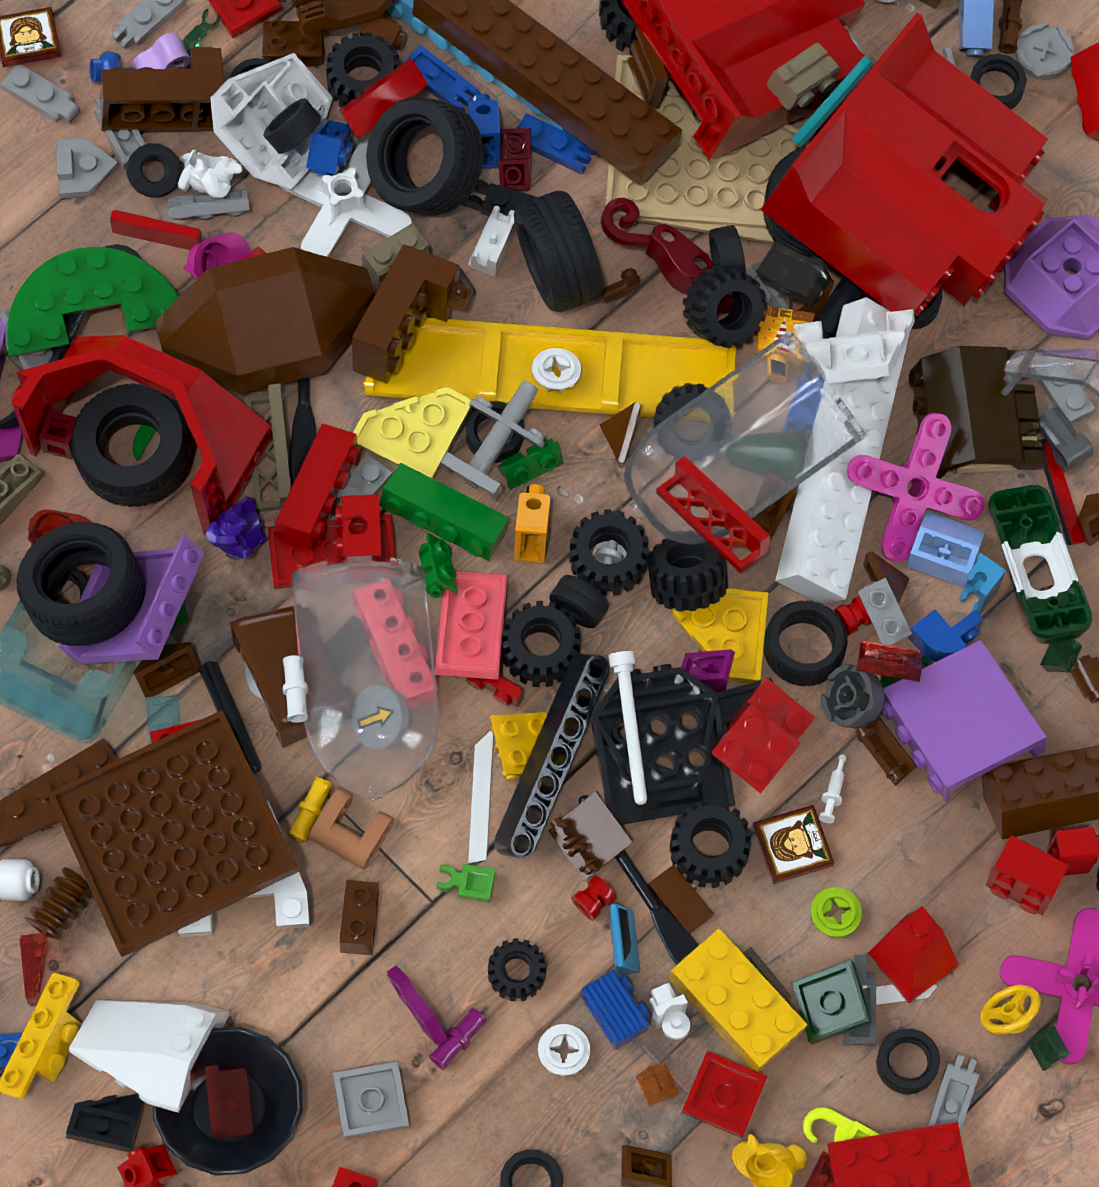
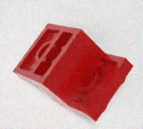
M765 677L726 725L728 731L710 753L757 792L762 793L801 743L797 740L813 722L815 717Z

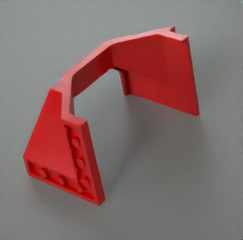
M125 335L76 336L63 359L16 372L21 386L19 385L12 395V406L30 454L35 457L42 448L39 436L48 410L63 413L75 391L108 370H112L177 400L202 456V465L192 480L190 487L203 535H206L210 523L216 521L222 512L236 503L273 439L269 423L202 370Z

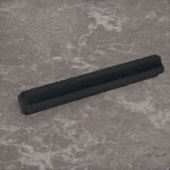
M208 661L199 667L200 674L216 711L223 710L253 774H256L261 770V764L217 663Z

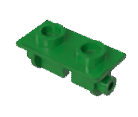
M552 438L549 440L544 439L546 444L542 449L533 445L526 448L528 455L525 457L521 452H518L506 459H502L501 464L497 465L500 474L505 476L508 489L512 490L564 464L558 441L554 442Z
M426 533L427 543L422 544L418 551L422 571L426 573L424 575L426 592L433 598L440 597L446 589L457 593L456 572L453 569L449 545L444 540H439L430 533Z

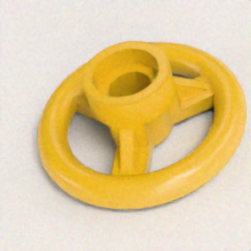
M1014 985L998 991L987 1000L981 1010L980 1021L983 1028L990 1033L998 1035L1016 1034L1026 1030L1040 1009V995L1036 989L1028 985ZM1014 995L1011 1001L1001 1007L994 1008L1002 1000ZM1027 996H1029L1031 999V1005L1029 1009L1026 1011L1024 1008V1000ZM991 1019L1000 1020V1021H1002L1004 1024H1003V1025H997V1024L992 1023L990 1020H991Z

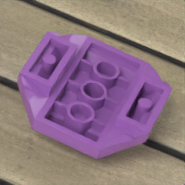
M1092 215L1047 218L1028 234L1024 243L1003 266L1005 293L1047 334L1076 337L1077 339L1089 341L1099 332V222ZM1064 269H1072L1077 274H1069Z

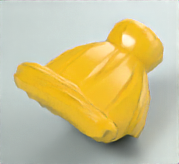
M752 1134L748 1135L747 1142H740L733 1147L732 1151L734 1165L738 1171L751 1180L755 1187H790L794 1181L796 1170L803 1169L808 1159L806 1152L799 1145L791 1144L784 1147L777 1143H758Z

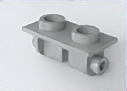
M886 578L877 582L872 581L857 591L884 648L912 634Z

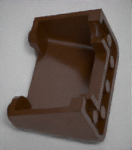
M301 604L241 617L229 622L232 641L238 653L241 652V657L246 662L268 709L269 717L273 721L276 730H278L276 736L282 748L352 718L350 707L355 705L348 688L342 690L313 629L316 621L309 607L304 609ZM293 655L300 656V658L303 657L304 682L308 684V693L306 694L308 719L298 723L288 721L287 698L283 694L282 688L285 684L283 659Z

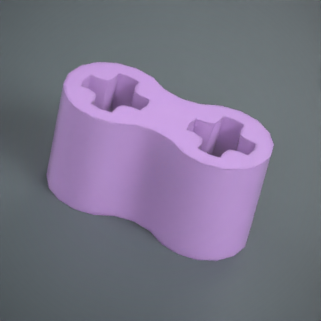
M171 32L159 37L150 49L139 54L134 59L133 65L135 69L151 67L153 69L185 68L190 63V57L179 35Z

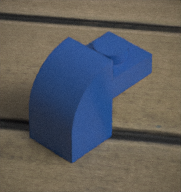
M935 609L911 627L912 634L908 636V639L921 654L937 662L967 647L966 644L975 640L981 633L979 629L983 618L974 610L951 628Z

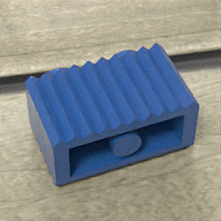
M612 970L610 973L584 987L581 990V998L606 1035V1038L613 1048L617 1050L648 1031L649 1022L647 1020L651 1019V1016L642 1002L636 1004L630 995L633 992V988L625 975L619 977L616 971Z

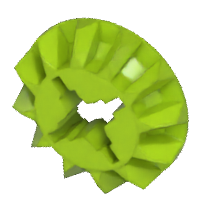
M831 887L822 890L816 895L811 905V921H813L818 932L826 934L829 938H844L846 935L854 932L862 918V908L859 900L852 892L844 888ZM832 901L838 910L846 911L840 917V924H838L834 917L826 916L831 911Z

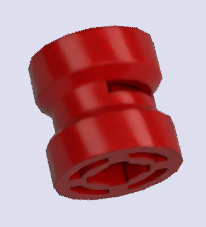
M860 596L853 598L851 604H842L834 608V612L844 623L847 636L857 632L861 624L866 626L872 624Z
M594 876L588 881L586 889L578 891L572 896L575 906L591 921H594L601 914V909L605 905L610 906L617 899L610 886L598 876Z

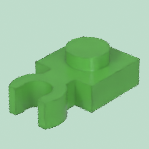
M463 864L461 873L456 872L452 866H440V873L448 874L451 879L446 883L437 882V889L439 891L449 892L456 888L459 889L458 898L490 903L495 869Z

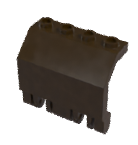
M957 346L922 357L910 370L909 384L913 387L914 392L912 408L913 413L917 415L918 421L916 437L922 420L931 413L945 415L950 420L952 427L936 478L941 479L947 471L969 464H1009L1017 470H1039L1046 467L1043 443L1038 440H1022V436L1036 435L1041 431L1034 385L1014 384V380H1024L1033 375L1029 351L1009 350L1006 347Z

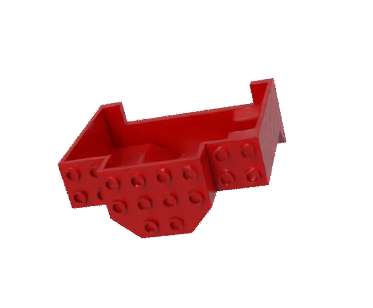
M621 0L702 122L693 137L709 161L815 112L865 56L857 48L850 37L849 31L845 28V26H848L849 29L851 28L865 5L864 0ZM819 43L827 52L828 57L831 56L839 65L840 70L834 78L836 83L825 93H822L820 90L814 93L815 97L805 107L801 108L797 105L791 110H787L779 101V97H775L769 90L766 83L773 71L813 44Z
M917 12L791 165L761 208V211L890 312L913 309L914 315L918 317L940 288L944 289L963 305L971 297L977 300L999 274L1000 269L1024 243L1028 234L1040 222L1044 215L1041 209L1048 199L1028 185L1024 179L1045 154L1041 148L1048 138L936 52L923 17ZM941 159L945 164L937 171L934 166ZM955 159L959 160L998 192L988 205L989 208L995 211L994 213H986L978 209L941 180V177Z

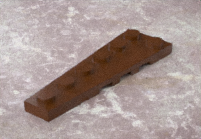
M104 738L0 800V847L14 844L23 840V837L40 830L43 832L53 828L52 825L60 822L47 793L118 760Z

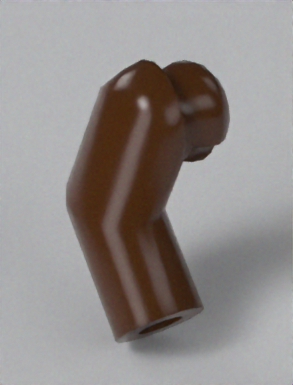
M625 269L621 273L622 280L604 287L601 296L605 303L618 299L639 286L640 276L637 275L635 269Z

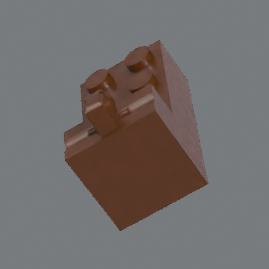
M191 48L189 69L182 67H172L170 69H153L151 67L123 69L113 67L102 69L100 90L101 131H214L210 97L224 83L221 48Z
M403 244L352 336L353 371L387 384L391 374H397L402 363L401 356L405 350L409 351L415 338L414 332L417 327L421 328L424 325L427 315L447 323L451 310L454 307L465 309L472 297V290L459 283L460 265Z

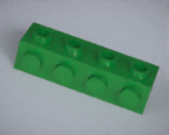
M401 462L383 487L379 504L389 513L398 515L412 522L418 528L426 529L440 536L444 541L453 543L467 550L470 554L487 561L490 560L503 540L510 520L509 517Z

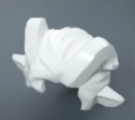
M192 150L191 153H185L179 158L181 162L185 163V168L179 178L178 188L187 192L192 186L193 190L201 194L205 193L213 198H222L227 195L231 188L230 180L233 175L241 173L242 167L232 158L226 156L212 157L200 152L196 154V150Z

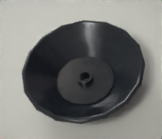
M242 1027L213 1028L190 1071L191 1089L179 1112L153 1105V1121L165 1146L184 1164L215 1176L246 1174L273 1161L293 1139L303 1112L302 1081L290 1056L268 1036ZM233 1101L235 1107L233 1110L227 1111L223 1108L224 1103Z

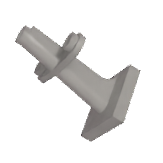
M523 380L501 415L491 410L493 404L480 396H477L475 400L472 399L468 405L496 421V423L469 464L446 452L441 461L444 470L451 474L452 470L463 477L467 485L476 490L478 486L482 487L490 493L494 501L498 502L504 492L502 486L487 475L513 432L541 449L546 444L544 442L546 436L532 427L527 431L518 425L535 399L539 389Z

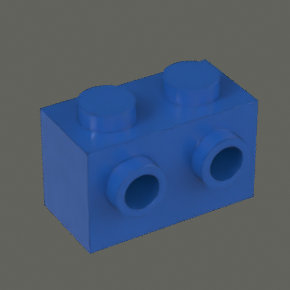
M327 119L321 121L311 135L306 168L313 169L314 173L321 176H331L336 174L341 166L346 165L347 159L352 157L355 144L354 141L350 140L352 130L348 124Z

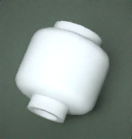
M2 859L0 861V900L27 901L30 899L33 893H36L39 889V870L34 867L31 861L26 859Z

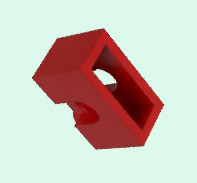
M379 494L341 496L342 506H335L336 525H342L343 536H337V555H344V565L382 563ZM352 525H362L366 528V531L362 534H352L350 528Z

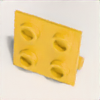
M546 712L490 716L492 723L490 729L494 733L496 740L495 749L499 751L497 757L501 759L503 767L501 773L508 782L518 780L519 775L523 773L546 719ZM553 750L551 752V760L554 756Z

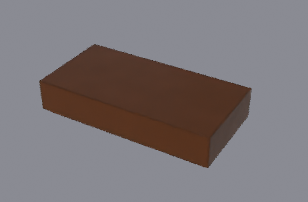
M674 864L648 883L655 896L688 934H691L713 917L714 913Z

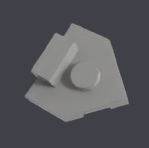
M87 138L56 140L60 198L91 196L99 188L98 185L108 175H112L119 167L116 160Z

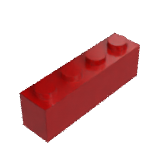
M321 424L275 521L277 539L311 550L316 540L322 539L326 529L325 520L328 514L332 515L336 509L335 506H337L338 502L337 494L340 489L344 490L348 483L351 464L356 465L358 462L361 448L357 445V434Z

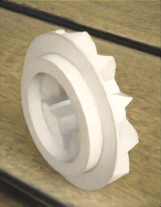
M550 348L539 353L533 361L532 376L536 379L537 385L546 387L548 392L551 389H556L561 393L565 388H573L575 382L580 380L581 364L578 358L568 350ZM553 363L561 371V375L558 378L552 372Z
M559 1024L549 1028L542 1035L538 1044L540 1063L544 1065L549 1073H554L561 1077L571 1074L576 1075L578 1071L586 1066L590 1056L588 1038L579 1028L573 1025ZM563 1038H566L568 1049L576 1051L567 1055L565 1063H562L560 1053L554 1051L561 1047Z

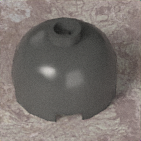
M851 664L837 667L828 675L827 680H830L826 687L825 695L821 694V705L829 721L841 727L859 729L862 726L871 724L879 717L884 708L885 692L879 678L874 673L858 671L859 666Z

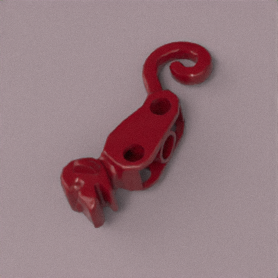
M620 197L611 200L605 206L600 219L602 230L606 236L622 246L646 248L645 254L656 262L669 284L679 292L686 294L688 298L689 293L685 291L688 286H693L694 282L692 279L696 275L703 276L702 271L706 268L712 270L713 264L709 255L679 230L667 224L655 226L650 235L628 233L619 229L613 222V214L618 211L626 213L625 216L620 218L618 224L622 229H627L635 225L640 213L639 208L628 198ZM665 231L670 232L674 236V241L668 242L664 240L661 236L662 233ZM696 258L703 259L707 267L700 268L694 263V260ZM728 293L719 302L717 316L730 312L733 305V296Z

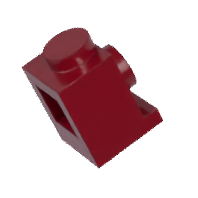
M48 410L39 436L44 453L73 460L71 431L74 427V421L77 420L76 417Z

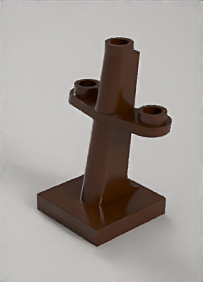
M636 29L635 34L638 41L632 42L631 51L634 56L628 57L627 62L643 100L654 109L659 108L668 75L670 74L641 30Z

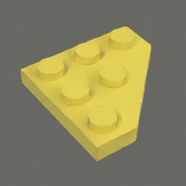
M444 387L428 395L416 396L393 403V406L377 411L374 409L365 412L353 432L357 434V445L396 466L401 462L434 479L442 465L443 457L446 452H449L472 410V407L468 405L472 399L448 387Z

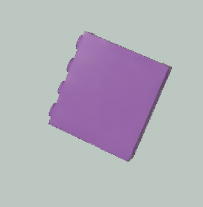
M186 535L181 536L176 548L133 552L144 578V594L135 616L121 631L99 643L84 646L60 644L59 648L77 664L158 659L205 553ZM96 564L79 603L94 596L105 586L110 575V569L107 566Z
M981 640L919 670L918 681L901 679L884 688L885 702L882 710L883 715L887 720H893L896 725L895 729L898 738L904 745L908 743L913 751L911 754L915 764L919 769H925L929 776L928 782L935 794L940 793L945 802L950 800V791L1028 751L1034 757L1045 752V734Z

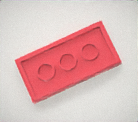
M455 571L458 592L454 593L449 589L443 591L435 675L498 680L508 575Z

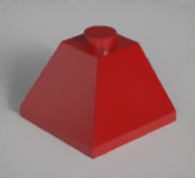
M923 906L894 927L868 953L908 1004L959 966L943 930Z

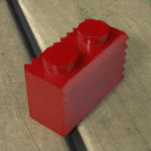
M1084 826L1083 829L1077 827L1076 830L1073 828L1070 830L1065 828L1063 831L1058 829L1047 849V854L1069 865L1064 876L1088 874L1091 872L1094 864L1097 863L1099 857V835L1095 834V828L1092 826L1089 828Z

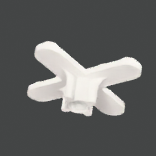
M369 139L363 140L357 146L342 173H338L333 177L329 175L321 176L314 173V170L309 169L293 188L289 189L278 185L284 191L321 207L319 214L302 241V250L330 257L350 221L387 238L412 223L410 216L404 211L366 194L372 184L368 175L366 161ZM348 193L346 196H339L338 194Z

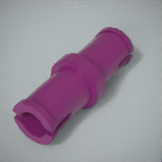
M471 1008L455 1028L450 1027L446 1032L448 1040L439 1045L428 1056L429 1059L437 1067L444 1070L461 1049L466 1050L470 1045L469 1040L487 1022L486 1018L478 1010Z

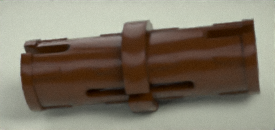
M1003 0V13L998 23L1001 29L998 49L1003 53L1011 54L1017 51L1018 31L1022 28V19L1020 18L1022 0Z

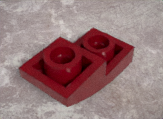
M531 128L500 129V186L512 190H529L532 167Z

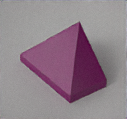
M729 649L685 653L681 668L715 692L724 691L727 687L735 652Z

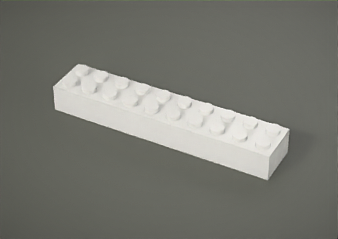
M867 297L843 305L836 337L886 331V312L890 311ZM909 335L889 376H882L877 379L851 380L846 383L835 382L827 384L824 381L775 579L776 582L815 602L826 605L846 600L872 493L871 489L858 486L850 481L847 475V466L852 458L860 454L880 459Z

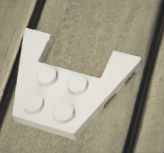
M913 309L886 312V331L823 339L821 321L794 324V330L797 340L826 383H846L851 380L877 379L882 376H889L912 329L915 318Z

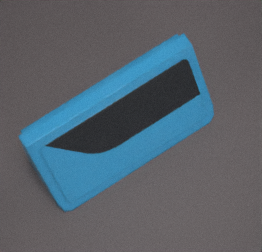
M611 904L609 920L615 971L618 975L639 973L640 962L634 913L629 908L618 904Z

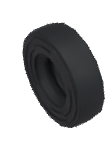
M148 143L138 147L130 155L127 162V178L130 185L138 193L147 197H160L168 194L177 185L180 178V163L170 148L159 143ZM156 159L163 164L165 174L161 180L154 182L144 177L142 166L146 160Z

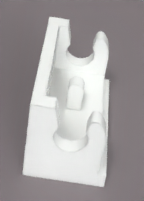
M499 206L493 208L468 263V267L494 277L497 276L516 233L514 210H510L508 216H505L499 212Z

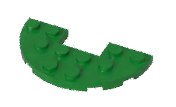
M86 247L64 252L39 266L25 280L13 299L6 322L7 356L11 358L68 346L69 340L63 319L64 315L120 304L126 333L156 328L154 321L179 297L160 272L144 260L127 252L104 247Z

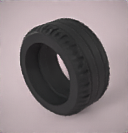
M812 600L791 602L780 608L770 619L764 637V655L771 670L782 680H786L787 683L793 685L797 684V686H814L825 682L828 675L842 665L848 644L847 632L840 617L828 606H824V604L817 601L813 602ZM799 623L811 624L820 628L828 636L832 650L826 658L819 662L800 663L785 654L780 646L779 636L782 631L791 625Z

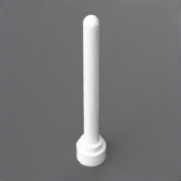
M622 651L609 654L610 668L614 669V674H618L634 800L637 804L643 805L647 801L630 675L635 665V657L633 651Z

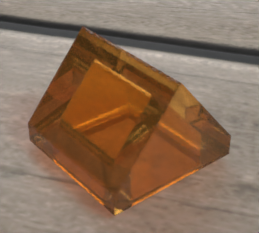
M666 1063L651 1065L636 1076L649 1107L679 1094Z

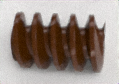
M67 867L62 869L65 878L58 876L54 879L57 888L48 887L46 889L49 898L40 897L38 899V904L42 909L32 907L30 914L33 919L24 918L41 934L56 940L60 939L55 930L57 927L64 930L68 929L63 919L65 917L73 920L76 919L71 909L73 907L81 910L84 909L83 904L79 900L80 897L90 900L92 898L88 891L89 885L87 881Z

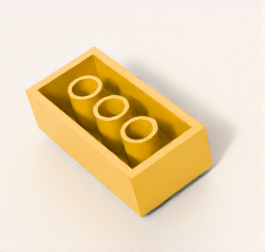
M720 928L670 971L668 979L684 994L685 998L745 1064L756 1072L761 1071L800 1036L808 1025Z

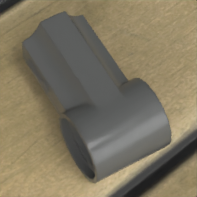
M1058 407L1049 409L1039 417L1040 432L1051 445L1053 456L1063 470L1067 471L1093 455V449L1088 439L1081 432H1075Z

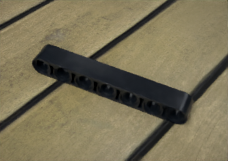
M577 654L569 662L495 836V848L501 855L523 859L533 853L608 677L609 663L603 656ZM576 693H578V700H577V702H576V700H575ZM566 722V728L563 731V724ZM553 750L554 756L551 760V752ZM541 779V787H540V789H539V788H538V783H539V780ZM529 809V815L526 819V811ZM516 838L517 843H516V846L513 847V842H514V839Z

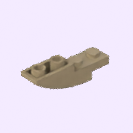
M17 454L0 470V525L22 502L42 473V471L20 454Z

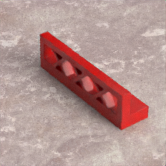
M686 456L675 463V475L656 488V494L740 573L769 552L770 535ZM680 484L688 492L687 498L673 497L669 491ZM690 506L704 507L709 512V517H694L690 513ZM711 526L726 527L730 531V538L716 537L711 533ZM733 546L747 547L752 553L741 561L732 552Z

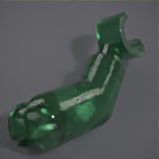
M209 9L204 10L202 22L199 26L196 25L183 38L182 43L189 57L191 55V48L200 47L201 41L207 36V31L214 30L219 26V14L216 17V21L213 24H209L205 20L208 17Z

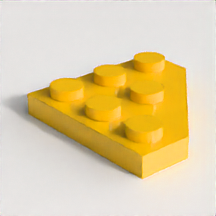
M728 588L726 589L725 596L720 597V601L716 604H710L708 608H699L691 612L690 610L681 612L676 611L674 608L672 609V617L703 652L729 649L735 652L728 681L749 684L760 681L768 592Z

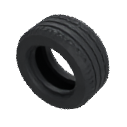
M418 96L400 100L382 114L372 129L366 152L368 175L373 188L376 189L380 198L399 210L430 216L448 213L460 206L470 196L481 175L484 158L482 138L477 125L470 115L451 103ZM432 125L439 132L443 142V159L440 169L432 181L418 188L411 181L407 171V154L410 144L417 133Z
M556 190L519 204L514 211L517 236L532 279L546 306L551 311L561 313L598 299L604 290L599 260L586 224L571 196L567 192Z
M93 522L65 524L44 534L26 552L19 565L16 578L17 593L34 626L48 639L68 646H84L99 643L121 631L135 616L144 594L143 574L127 541L112 528ZM99 564L110 569V575L105 586L94 596L80 603L62 604L51 600L52 591L56 583L67 572L81 565Z

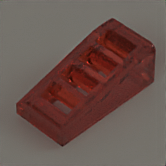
M46 933L21 935V938H19L25 998L30 1007L36 1006L39 999L48 950Z

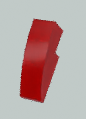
M411 58L362 91L363 94L340 108L339 111L354 135L360 138L373 129L378 119L389 107L400 100L414 97L428 83Z

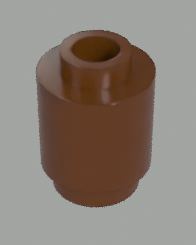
M1086 655L1073 662L1075 668L1070 673L1084 698H1088L1091 704L1099 701V658L1094 657L1091 659L1090 655Z

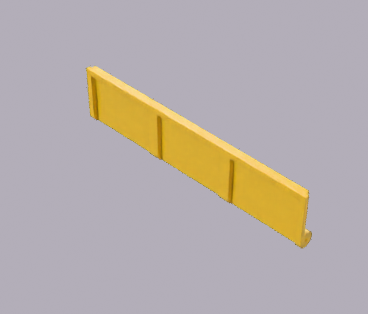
M426 317L424 325L421 328L417 327L414 332L415 338L409 351L405 350L401 356L402 363L397 374L392 373L387 384L367 376L365 382H363L365 396L409 399L434 393L435 390L448 387L473 400L480 396L489 402L500 401L508 404L521 382L525 380L539 389L528 409L615 415L634 402L643 405L640 417L654 418L657 404L660 403L666 392L672 391L673 387L677 385L678 387L684 386V383H691L693 385L700 383L704 384L707 388L711 387L716 390L719 396H722L729 409L732 422V416L735 414L733 410L736 346L732 345L731 348H724L701 338L448 319L446 323L436 318ZM550 348H562L572 352L581 364L580 380L575 382L573 388H565L561 393L556 389H551L548 392L546 387L537 385L536 379L532 376L534 359L539 353ZM553 363L552 372L558 378L561 375V371ZM694 405L679 410L674 419L711 423L707 411L702 407Z

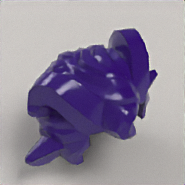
M245 496L240 502L226 509L219 515L216 521L209 524L206 531L208 541L226 553L227 557L234 560L250 557L252 550L260 544L263 545L266 540V534L262 531L264 526L261 524L262 520L258 517L252 498Z

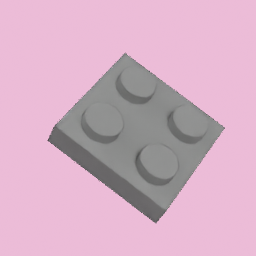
M398 1061L333 1073L344 1139L409 1128Z

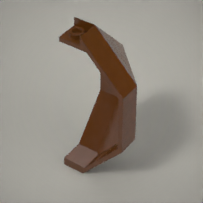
M290 247L208 268L154 323L163 353L202 370L222 387L239 394H245L268 388V385L284 384L325 373L351 342L354 332L375 296V291L367 268Z

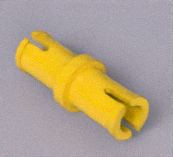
M314 777L305 800L300 801L298 805L300 811L288 832L291 838L302 843L307 842L309 833L316 819L321 814L323 804L333 787L330 782Z

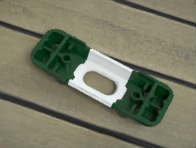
M1027 485L995 492L989 499V510L1031 632L1037 641L1042 644L1081 637L1091 627L1092 613L1082 585L1080 586L1048 490L1039 485ZM1041 556L1046 559L1054 579V586L1051 589L1039 591L1032 588L1023 565L1026 558Z

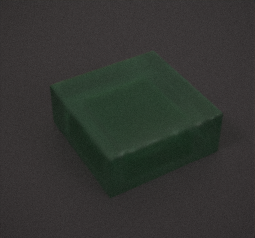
M1075 639L1050 643L1040 665L1048 672L1070 673L1082 645Z
M1055 1026L1043 1030L1028 1042L1043 1071L1053 1068L1070 1055Z

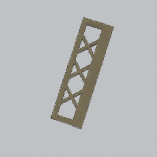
M280 384L268 385L269 394L245 396V405L251 410L254 404L270 403V412L264 420L267 423L270 420L272 421L273 440L268 445L258 465L265 457L276 463V468L269 476L258 470V465L252 473L256 512L281 510L291 490ZM273 448H274V451H275V455H273V454L270 452ZM276 476L278 484L275 481H273ZM259 477H260L262 480H264V482H263L261 485H260V482H259ZM270 485L279 492L280 501L261 502V493Z

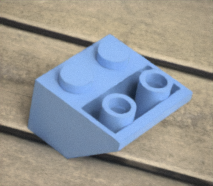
M926 511L906 567L965 588L969 571L973 567L985 531Z

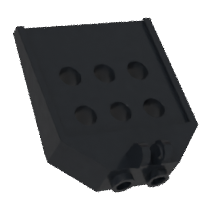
M671 664L655 666L653 671L641 674L640 669H634L630 673L647 794L645 804L639 805L635 802L632 779L625 773V765L629 763L627 741L621 739L618 735V728L624 725L617 678L592 713L590 723L605 804L621 825L683 815V811L687 807L694 809L695 803L702 801L703 806L708 805L709 800H716L715 806L721 807L722 802L729 804V807L735 806L730 769L710 753L724 736L717 692L681 667L672 668ZM684 715L693 716L697 722V727L692 730L685 729L681 725L680 718ZM654 720L661 721L665 725L666 732L662 735L653 734L649 729V723ZM691 752L701 754L704 764L700 767L691 766L687 760V755ZM661 757L668 758L672 762L673 769L667 773L659 771L656 766V760Z

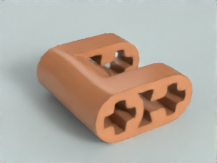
M337 788L314 823L308 839L365 870L391 830L394 818L379 811L363 836L339 824L352 802L353 795Z

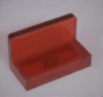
M218 1065L205 1067L213 1138L221 1139L253 1134L246 1069L219 1071Z

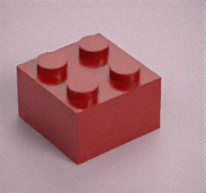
M1011 835L985 886L991 888L990 891L999 898H1010L1020 903L1019 906L1024 911L1030 914L1039 913L1043 916L1069 865Z

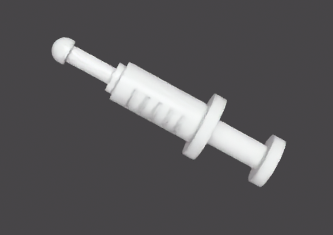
M844 754L839 756L837 770L832 772L828 790L821 797V800L826 803L825 811L819 814V820L824 823H834L833 808L842 803V797L839 795L845 776L842 769L847 758Z

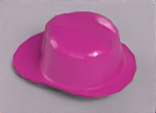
M233 232L223 233L195 245L188 254L187 264L183 267L184 270L189 271L194 279L197 280L208 268L241 260L250 253V248L247 241L241 235Z

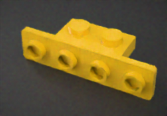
M57 973L51 975L0 1078L1 1094L22 1100L35 1074L45 1081L55 1083L60 1071L64 1067L69 1054V1047L82 1026V1023L66 1012L80 984L79 981Z

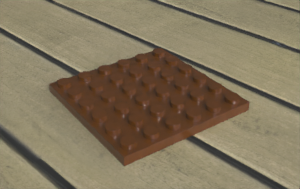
M223 710L47 793L121 957L300 872Z

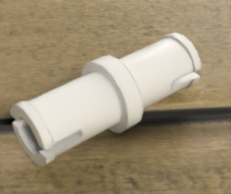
M293 655L283 659L285 684L282 688L283 694L287 698L288 721L298 723L308 719L306 707L308 684L304 682L303 657L300 658V656Z

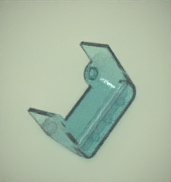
M19 600L0 633V704L76 742L90 743L99 736L134 675L135 661L119 662L112 676L100 670L89 671L83 675L78 685L75 686L22 660L28 650V641L23 633L31 619Z

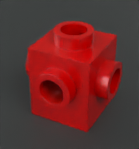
M165 1145L137 1148L127 1154L128 1159L117 1167L126 1187H163L162 1185L177 1175Z

